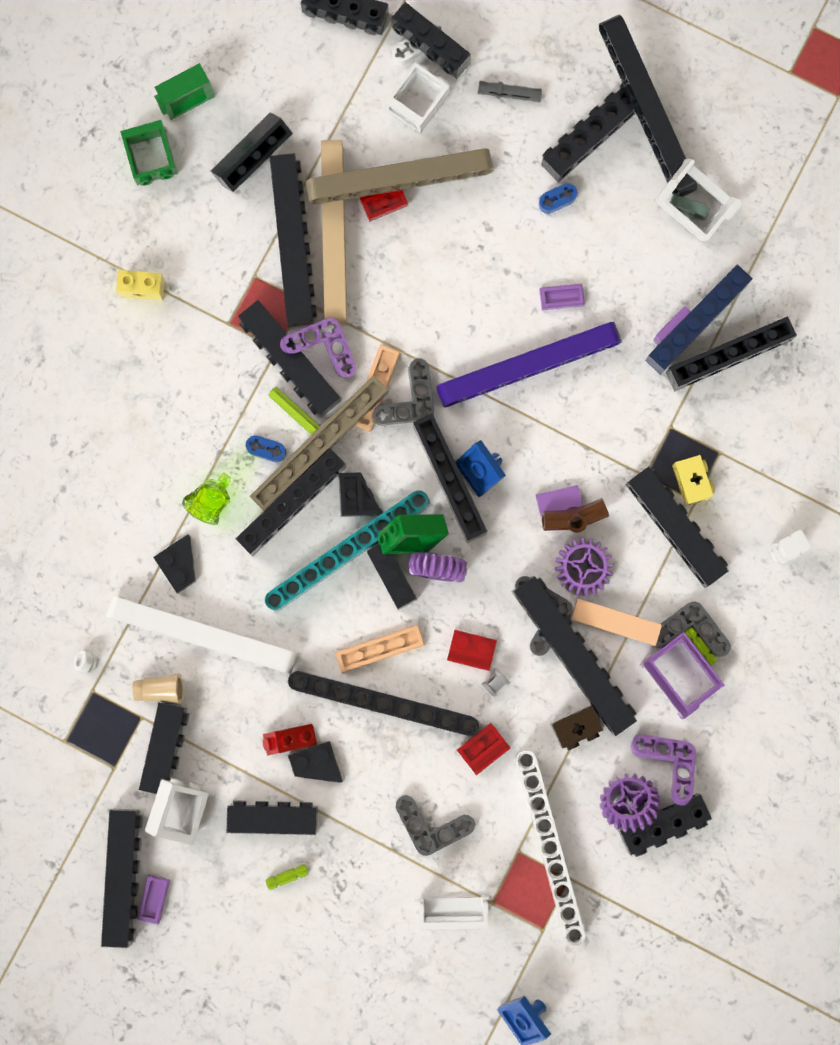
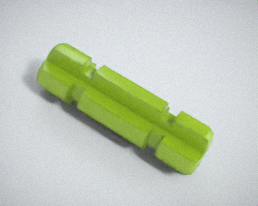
M693 627L685 630V634L710 666L713 665L717 658L713 653L709 652L710 649L702 638L697 636L696 630Z
M302 864L297 866V869L292 868L277 874L276 877L271 876L265 880L267 888L272 890L277 888L278 885L283 886L296 881L299 877L301 879L308 876L307 866Z

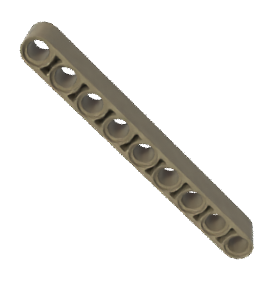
M478 149L308 179L305 183L310 204L316 205L484 176L492 173L494 167L489 149Z

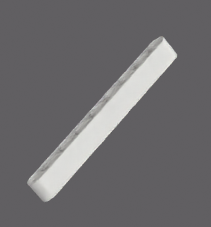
M112 596L106 617L289 674L292 673L298 654Z
M522 750L516 756V765L562 932L568 944L579 946L585 940V931L537 758L533 752ZM529 754L532 757V763L529 766L521 765L520 758L522 755ZM534 775L538 779V784L534 788H529L526 780L529 776ZM537 797L542 798L544 801L541 809H534L532 806L533 800ZM542 819H547L550 822V827L546 831H541L538 828V823ZM548 841H553L556 844L555 850L551 853L544 850V845ZM560 863L562 866L561 872L556 875L550 872L552 864ZM566 885L568 887V892L565 896H558L556 894L558 886ZM566 907L574 909V914L570 918H564L562 915ZM573 929L580 931V936L576 940H571L568 936L569 932Z

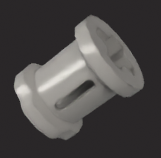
M497 668L494 670L495 673L486 682L482 683L493 697L497 695L496 693L505 684H510V681Z

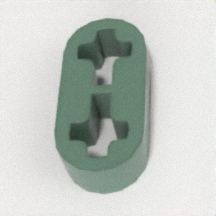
M676 195L671 196L669 202L683 215L702 221L707 219L710 210L708 206Z

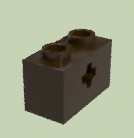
M592 706L550 724L562 749L567 748L568 751L580 746L579 741L587 738L589 742L600 737L599 732L603 731ZM575 723L578 726L582 725L583 729L580 730V735H578V733L572 732V730L575 728Z

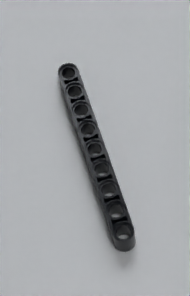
M618 14L599 23V32L668 183L682 166L686 157L623 17ZM686 173L672 192L673 196L684 197L698 189L697 182Z
M301 671L291 673L288 678L289 687L298 692L466 736L474 735L479 729V723L476 718L458 712ZM296 675H301L304 678V684L299 688L293 685V678ZM319 680H322L326 685L325 691L322 693H317L314 690V684ZM339 686H344L347 690L346 697L342 699L337 698L335 695V690ZM361 691L368 694V701L365 704H359L356 700L357 694ZM381 697H386L390 701V706L386 710H381L377 705ZM401 703H408L411 706L410 714L406 716L401 715L398 710ZM424 708L430 709L433 713L429 721H423L420 718V711ZM444 714H451L454 718L453 724L449 727L444 726L441 722ZM467 719H471L475 723V728L472 732H466L463 729V722Z

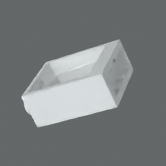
M414 63L385 102L386 110L421 133L449 95L450 86L444 78L440 76L437 78L431 74L430 69L426 66ZM416 78L440 93L423 117L399 102Z
M171 778L170 781L161 779L145 832L155 837L193 845L209 793L201 790L202 785L189 782L188 786L183 785L184 781L176 778ZM175 791L193 795L182 830L164 826Z

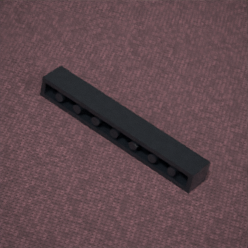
M295 153L269 156L288 327L314 324L313 318L317 317L316 304L312 305L311 297H315L314 284L309 282V276H313L312 264L307 263V255H311L309 242L305 243V235H308L307 222H303L302 214H306L305 201H301L300 194L304 193L303 181L298 179V173H302L301 162L296 160Z
M535 576L530 577L511 592L611 734L614 736L619 735L637 722L634 717L637 713L629 703L626 705L621 699L624 695L618 686L615 685L613 687L609 682L611 676L604 667L600 669L596 661L598 658L591 649L588 651L583 643L586 641L578 631L576 633L570 626L573 623L566 613L561 614L558 609L560 604L553 595L549 597L545 591L547 586L540 577L538 579Z

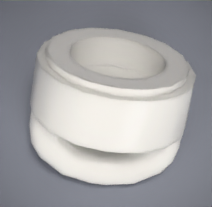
M87 651L79 652L74 660V669L87 675L91 674L97 665L96 656Z

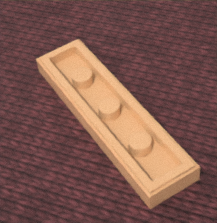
M380 344L367 381L374 375L388 388L400 356V351ZM383 399L354 427L371 432L374 425L372 412L378 405L382 404Z
M577 599L571 618L573 621L652 646H656L662 628L661 624L581 599Z
M417 624L337 651L335 654L341 672L345 673L425 646Z

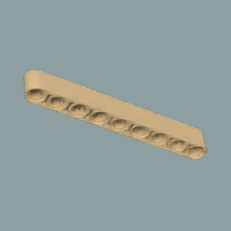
M321 140V175L343 173V140ZM344 200L322 204L324 319L334 318L340 325H347Z

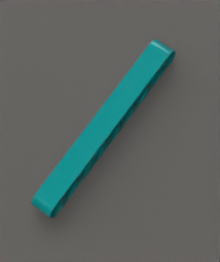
M421 490L414 491L266 594V606L273 611L282 610L378 543V534L381 532L377 529L378 523L380 521L390 523L396 518L395 512L397 509H405L407 515H419L428 507L427 494ZM417 496H421L425 500L424 505L421 507L415 506L412 502ZM363 533L371 535V541L367 544H362L359 541V537ZM346 545L353 547V553L350 556H343L341 553L342 548ZM327 558L335 560V566L331 569H326L323 566L324 560ZM310 570L317 572V578L314 581L306 580V573ZM293 582L298 583V592L290 594L288 592V585ZM273 595H279L281 598L280 604L276 607L270 605V598Z

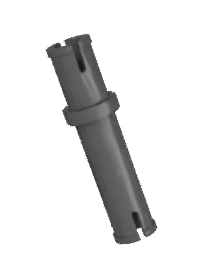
M479 80L478 94L496 96L497 99L504 97L540 103L542 89L503 84L500 81L498 83H491Z

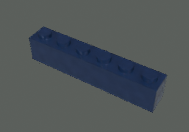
M737 264L648 355L645 361L661 375L749 285L753 278Z

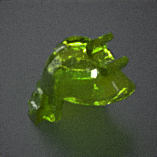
M223 473L218 480L209 479L201 483L194 492L192 491L183 498L182 505L192 517L203 523L218 525L221 511L230 503V496L226 488L231 483V477Z

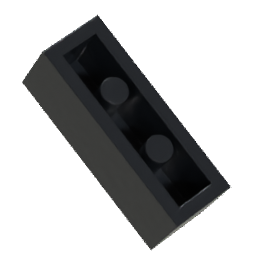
M380 544L366 551L397 610L417 601L393 554H383Z

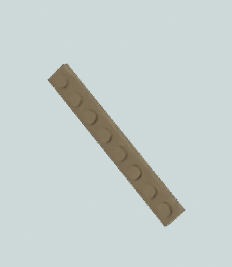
M373 375L250 495V498L265 511L389 393V390Z

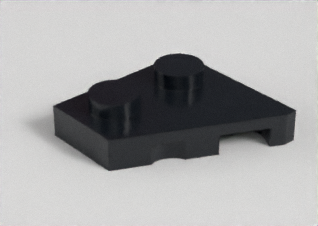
M361 472L338 474L340 517L379 516L383 513Z
M189 534L153 557L177 594L196 582L191 537Z
M330 741L288 755L295 777L337 783L343 782Z

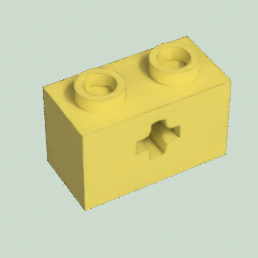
M118 270L116 292L120 297L163 301L165 279L161 273Z
M700 455L675 462L672 465L685 506L709 500L713 497L715 488L712 480H708L706 474L708 466L706 461L701 459ZM694 476V478L699 479V482L691 483L690 479Z

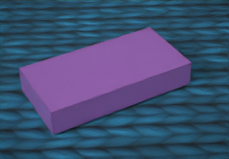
M582 284L543 287L539 289L542 310L585 305Z
M686 306L683 307L655 336L653 342L659 345L691 311Z
M578 485L535 495L540 517L543 511L567 510L570 507L579 508L583 506Z
M150 874L147 876L137 920L154 924L160 923L170 879Z

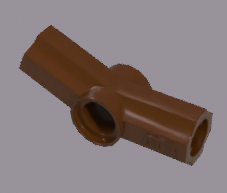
M602 498L579 508L570 507L567 510L543 511L542 528L543 531L570 530L574 533H580L588 525L609 517V512ZM580 517L578 521L571 522L574 518Z

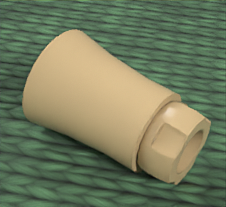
M180 673L133 681L134 701L181 704L183 701V679Z

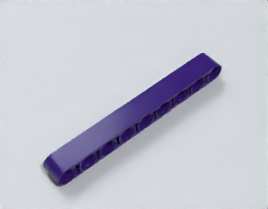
M609 322L446 381L436 386L443 407H449L612 348L622 343L615 322Z

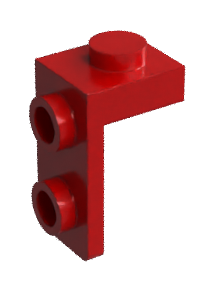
M313 724L263 734V748L267 756L317 745Z

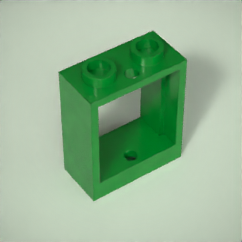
M200 63L154 87L157 95L154 97L162 114H167L170 120L215 97L211 83Z
M162 120L120 131L133 179L137 185H150L155 180H168L173 175L178 174ZM161 137L169 166L139 174L131 145Z
M443 514L398 515L378 534V542L383 554L428 553L448 536L449 532Z

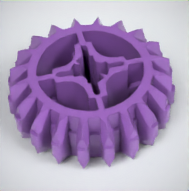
M581 537L579 545L576 539H573V547L566 543L564 547L567 552L564 550L558 552L563 556V559L556 558L555 562L561 563V566L555 567V571H562L561 574L556 576L557 579L563 577L565 579L561 586L564 587L568 583L570 585L567 590L568 592L576 588V596L580 595L581 590H583L585 597L588 596L589 589L593 595L597 594L596 586L602 591L604 585L601 582L605 584L610 583V580L605 576L613 575L612 571L607 570V568L614 567V563H607V560L611 559L612 555L604 556L603 553L608 548L605 547L599 550L601 542L598 541L593 546V538H590L588 544H585V538ZM585 550L581 560L568 559L573 552ZM591 552L598 556L602 568L592 563ZM586 560L590 569H587L582 575L583 572L581 568L579 569V565ZM567 566L577 571V582L569 576ZM587 574H600L596 582L584 585Z
M416 552L412 553L409 559V573L414 576L446 582H462L465 580V575H467V562L457 557Z
M625 773L623 779L616 776V782L609 780V787H604V794L600 796L602 801L600 808L603 811V817L607 818L608 824H614L616 830L622 827L626 833L628 828H631L632 832L635 833L636 827L640 826V829L644 830L645 823L651 825V818L657 819L656 811H660V804L658 803L661 800L660 796L657 795L658 790L656 787H653L651 780L646 782L644 776L638 779L635 773L632 775V778H629L628 774ZM619 794H622V796L618 800H616V803L613 804L616 797ZM626 797L628 798L629 802L632 801L634 808L631 804H628ZM647 802L645 808L639 812V808Z

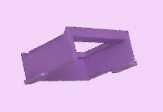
M685 632L639 664L647 670L679 712L677 715L681 719L687 718L699 708L703 701L725 686ZM680 642L683 643L714 684L713 687L687 706L654 664L657 659Z

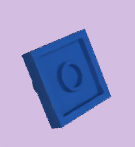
M482 440L476 442L455 461L458 469L478 497L486 494L506 476L500 467L502 458L500 457L495 460L500 455L498 453L491 454Z
M523 996L504 1003L497 1008V1011L521 1045H531L546 1040L551 1035L539 1017L547 1010L541 1000L537 999L531 1005L528 999Z

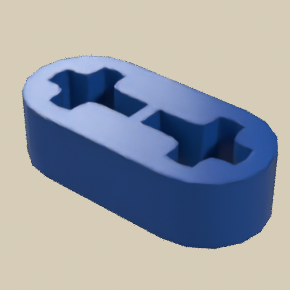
M566 183L545 192L539 199V209L543 213L550 214L572 204L577 197L576 187ZM564 190H567V192H572L571 198L569 199L567 196H564L562 198L560 197L564 194ZM545 199H548V201L556 199L552 202V207H549L548 205H543L545 203Z
M256 435L249 437L246 441V449L253 456L277 463L286 457L285 447L277 441ZM257 440L259 445L265 448L264 450L257 448L256 451H253L250 444L255 443ZM276 447H279L282 454L277 455L276 458L273 457L272 452L267 451L268 448L275 450Z

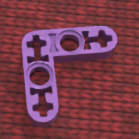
M334 318L323 319L289 333L281 339V349L288 354L297 353L324 342L338 376L348 378L356 372V364L341 326ZM327 322L329 325H334V328L331 329L332 333L330 331L321 333L319 330L328 326ZM313 330L316 337L313 342L306 340V331ZM300 336L301 342L294 344L293 350L291 347L287 348L286 344L289 343V338L292 341L299 339ZM335 342L342 344L343 350L340 354L333 352L332 346ZM346 355L347 358H344L343 361L345 365L349 364L350 368L347 369V372H342L343 362L342 360L337 361L336 358Z
M648 735L635 736L630 746L635 756L673 762L671 798L677 805L688 804L692 799L694 790L695 747L686 741ZM639 742H642V743H643V746H644V749H643V750H640V749H639V748H640V747L638 746V743H639ZM653 743L654 746H653L652 752H650V750H651V747H650V746H651V744ZM665 745L668 747L669 752L661 754L658 752L657 746ZM674 747H676V749H675V752H676V753H675V755H672L673 750H674ZM682 749H686L687 757L683 756ZM678 769H686L689 772V777L681 778L678 775ZM681 785H685V798H681V795L679 794Z

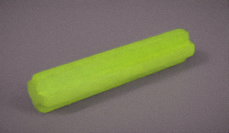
M274 387L268 394L275 403L311 435L321 427L278 387Z

